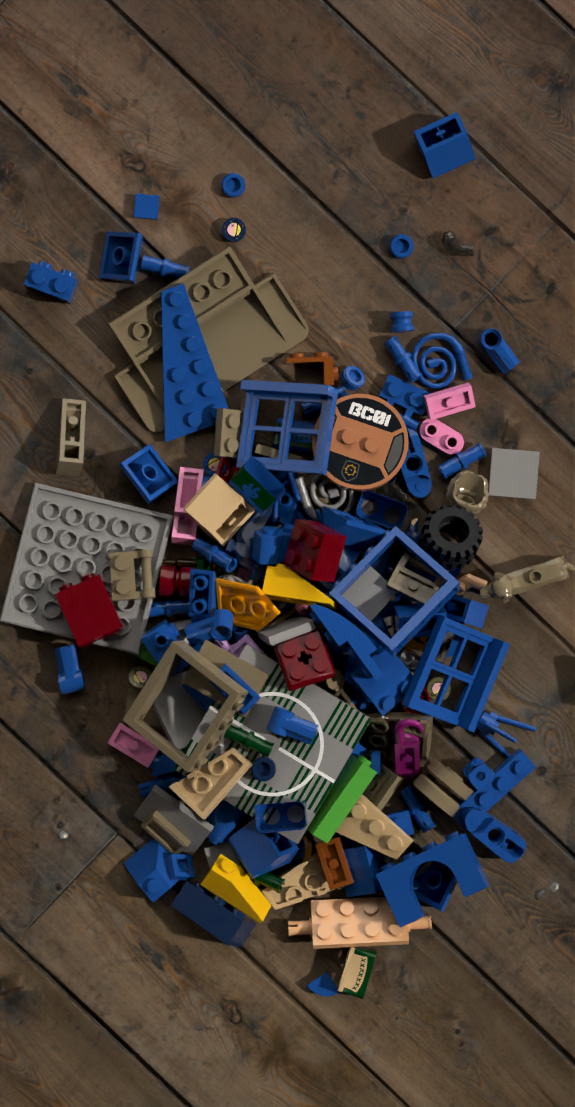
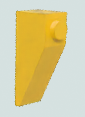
M276 564L275 567L267 566L262 591L270 600L307 606L317 604L328 609H337V605L332 599L284 564Z
M222 854L216 859L201 883V886L260 924L272 906L242 867Z

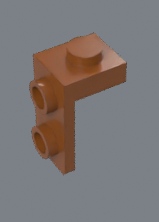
M327 352L314 353V357H304V353L290 354V358H285V365L323 363L324 385L334 387V381H338V367H333V356L328 357Z

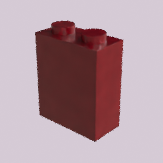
M94 573L82 577V582L74 586L72 583H68L60 587V592L55 594L80 648L124 629L102 577L99 574L95 576Z

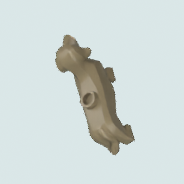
M562 555L545 563L518 569L506 574L496 572L494 574L495 580L480 590V595L483 598H501L502 602L506 603L513 595L567 579L569 577L568 570L574 571L575 567L565 561Z

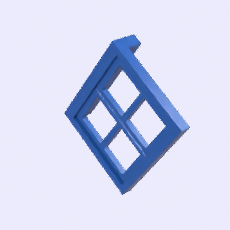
M242 380L240 389L247 393L236 467L240 469L252 457L255 431L280 432L278 458H254L268 471L326 475L338 390L330 385ZM259 400L285 401L282 427L256 426ZM295 402L322 404L318 430L292 428ZM291 433L318 435L314 461L287 459Z
M438 614L402 705L474 732L510 644ZM447 631L461 637L449 666L435 661ZM467 640L481 645L470 674L456 669ZM431 669L446 674L434 704L420 699ZM452 677L466 682L455 711L440 706Z

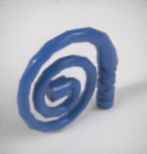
M431 333L422 337L414 346L412 361L418 368L417 354L425 342L431 339L447 341L456 354L464 381L473 378L468 360L466 359L465 350L461 343L453 336L446 333ZM433 346L425 350L420 358V368L423 374L429 379L438 380L447 373L445 360L437 359L436 357L427 360L429 369L438 367L441 364L442 371L435 375L431 374L426 368L425 360L427 355L438 351L443 352L451 362L450 375L442 383H431L423 376L419 380L429 388L441 389L448 386L454 379L457 369L456 360L453 354L446 348Z

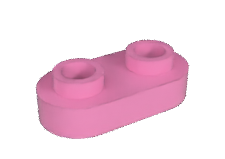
M426 419L420 425L419 433L421 438L444 453L454 455L462 450L464 446L462 435L439 420ZM434 426L436 433L433 435L429 434L427 428ZM454 438L456 440V446L450 447L448 445V439Z

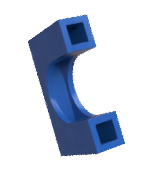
M458 831L444 837L446 842L437 845L436 841L423 847L424 852L418 855L415 852L409 853L401 857L403 862L397 865L390 862L380 867L382 872L375 874L399 927L406 926L425 917L414 892L413 880L417 870L426 862L437 861L448 866L455 875L464 897L490 887L466 833L459 835Z

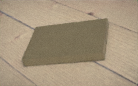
M205 640L199 651L202 656L219 669L227 664L258 694H260L270 676L268 673L208 640ZM191 666L183 683L223 705L226 698L209 682L210 679ZM251 709L245 715H243L240 711H236V713L246 718Z

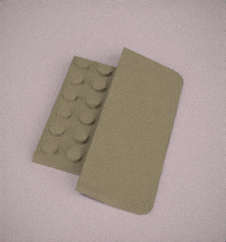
M230 246L109 322L114 333L133 360V363L114 374L147 428L153 432H161L165 429L162 290L184 283L223 392L303 341L308 335L309 328L275 273L273 272L261 281L253 284Z

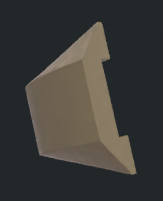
M387 712L384 716L379 713L367 714L372 720L358 743L368 750L365 755L369 757L372 751H381L382 762L387 760L395 764L394 729L400 720L414 719L423 725L424 730L422 732L417 727L408 726L404 728V733L419 737L420 774H425L431 748L433 716L409 712Z

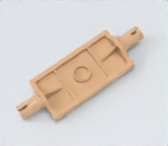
M386 897L312 900V918L304 921H288L289 936L310 935V937H313V949L409 944L410 930L432 929L431 914H425V917L406 926L399 927Z

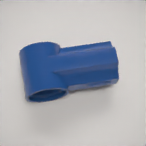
M491 328L481 332L478 337V343L502 374L510 371L520 363L497 329ZM487 333L493 334L496 338L493 346H488L485 343V335Z
M218 609L211 618L186 625L185 632L190 645H196L205 642V640L226 641L230 639L233 630V614L229 610Z
M75 644L55 648L54 651L59 670L58 681L62 695L86 690L83 672L79 668Z
M275 706L266 729L278 735L290 736L311 745L319 725L297 717L295 713Z

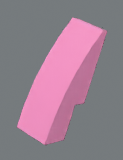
M180 467L172 530V543L193 545V542L196 540L198 525L183 508L202 488L204 469Z

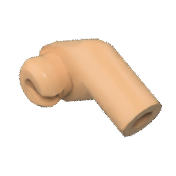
M465 574L457 578L460 582V590L456 595H462L470 588L481 590L487 585L488 581L471 574Z

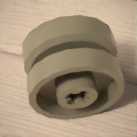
M433 757L427 764L426 769L435 777L434 781L426 775L420 774L412 783L438 807L453 817L460 807L451 795L455 794L459 799L466 801L474 791L450 767H445Z

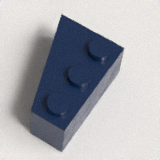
M186 881L171 905L228 946L242 947L257 924L236 907L232 908L227 905L226 901L219 896L207 892V889L201 886L199 881L195 883Z

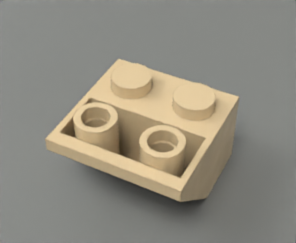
M215 473L183 508L210 538L222 546L232 538L255 512L239 493Z

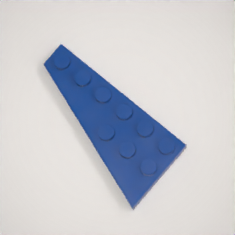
M184 283L161 291L165 442L215 425L217 408L229 409Z

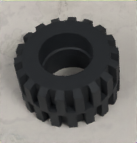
M451 504L450 507L441 505L440 509H433L432 513L428 514L418 539V543L421 544L420 548L444 569L447 567L450 571H455L456 567L462 569L466 564L469 565L473 558H475L483 536H481L483 529L479 527L480 521L478 518H473L475 514L471 511L469 513L466 512V508L462 506L459 509L454 504ZM451 532L459 537L461 543H450L443 539L440 533Z

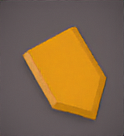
M219 578L215 579L218 609H226L233 614V626L261 631L281 613L258 586Z

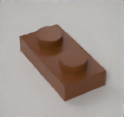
M340 837L330 839L328 843L323 841L315 844L329 889L333 890L354 883Z

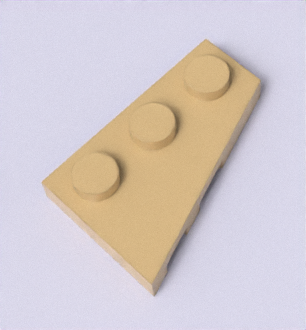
M232 748L208 762L200 770L193 771L184 779L168 787L202 819H206L253 764L237 749Z
M363 794L336 831V833L396 860L414 841Z
M317 849L311 853L307 862L298 866L293 865L278 876L285 879V884H282L283 888L280 893L265 886L261 888L262 893L275 910L332 891L329 889Z

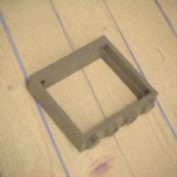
M183 640L172 641L123 718V721L185 771L200 770L203 764L207 763L208 759L206 757L209 752L214 750L220 743L219 737L222 732L231 726L233 722L232 717L235 712L244 706L242 703L248 691ZM182 658L229 694L190 757L143 721Z

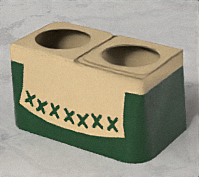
M367 947L349 948L337 991L360 999L364 998L377 954L376 949Z

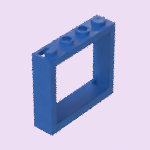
M397 526L391 531L389 529L385 531V534L379 539L380 542L375 547L371 546L363 554V559L358 564L354 563L351 565L343 580H337L329 590L331 591L329 597L336 603L337 607L392 657L460 590V582ZM397 540L445 584L390 639L342 595Z

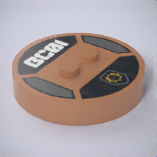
M351 394L337 399L327 474L324 476L336 486L349 491H370L385 485L399 472L408 452V432L404 420L391 404L373 395ZM320 416L315 424V430L319 429ZM312 435V453L314 458L318 435Z

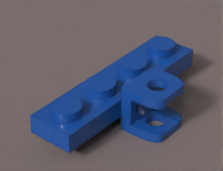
M520 748L494 771L480 758H473L463 767V774L475 787L473 789L474 792L466 801L460 800L458 802L460 809L453 817L466 831L463 819L467 810L481 808L487 812L532 772L536 766Z

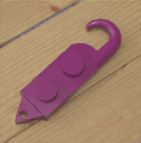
M414 719L400 720L394 729L396 774H400L407 782L416 774L420 775L419 737L404 733V728L408 726L417 727L420 732L424 730L423 725Z

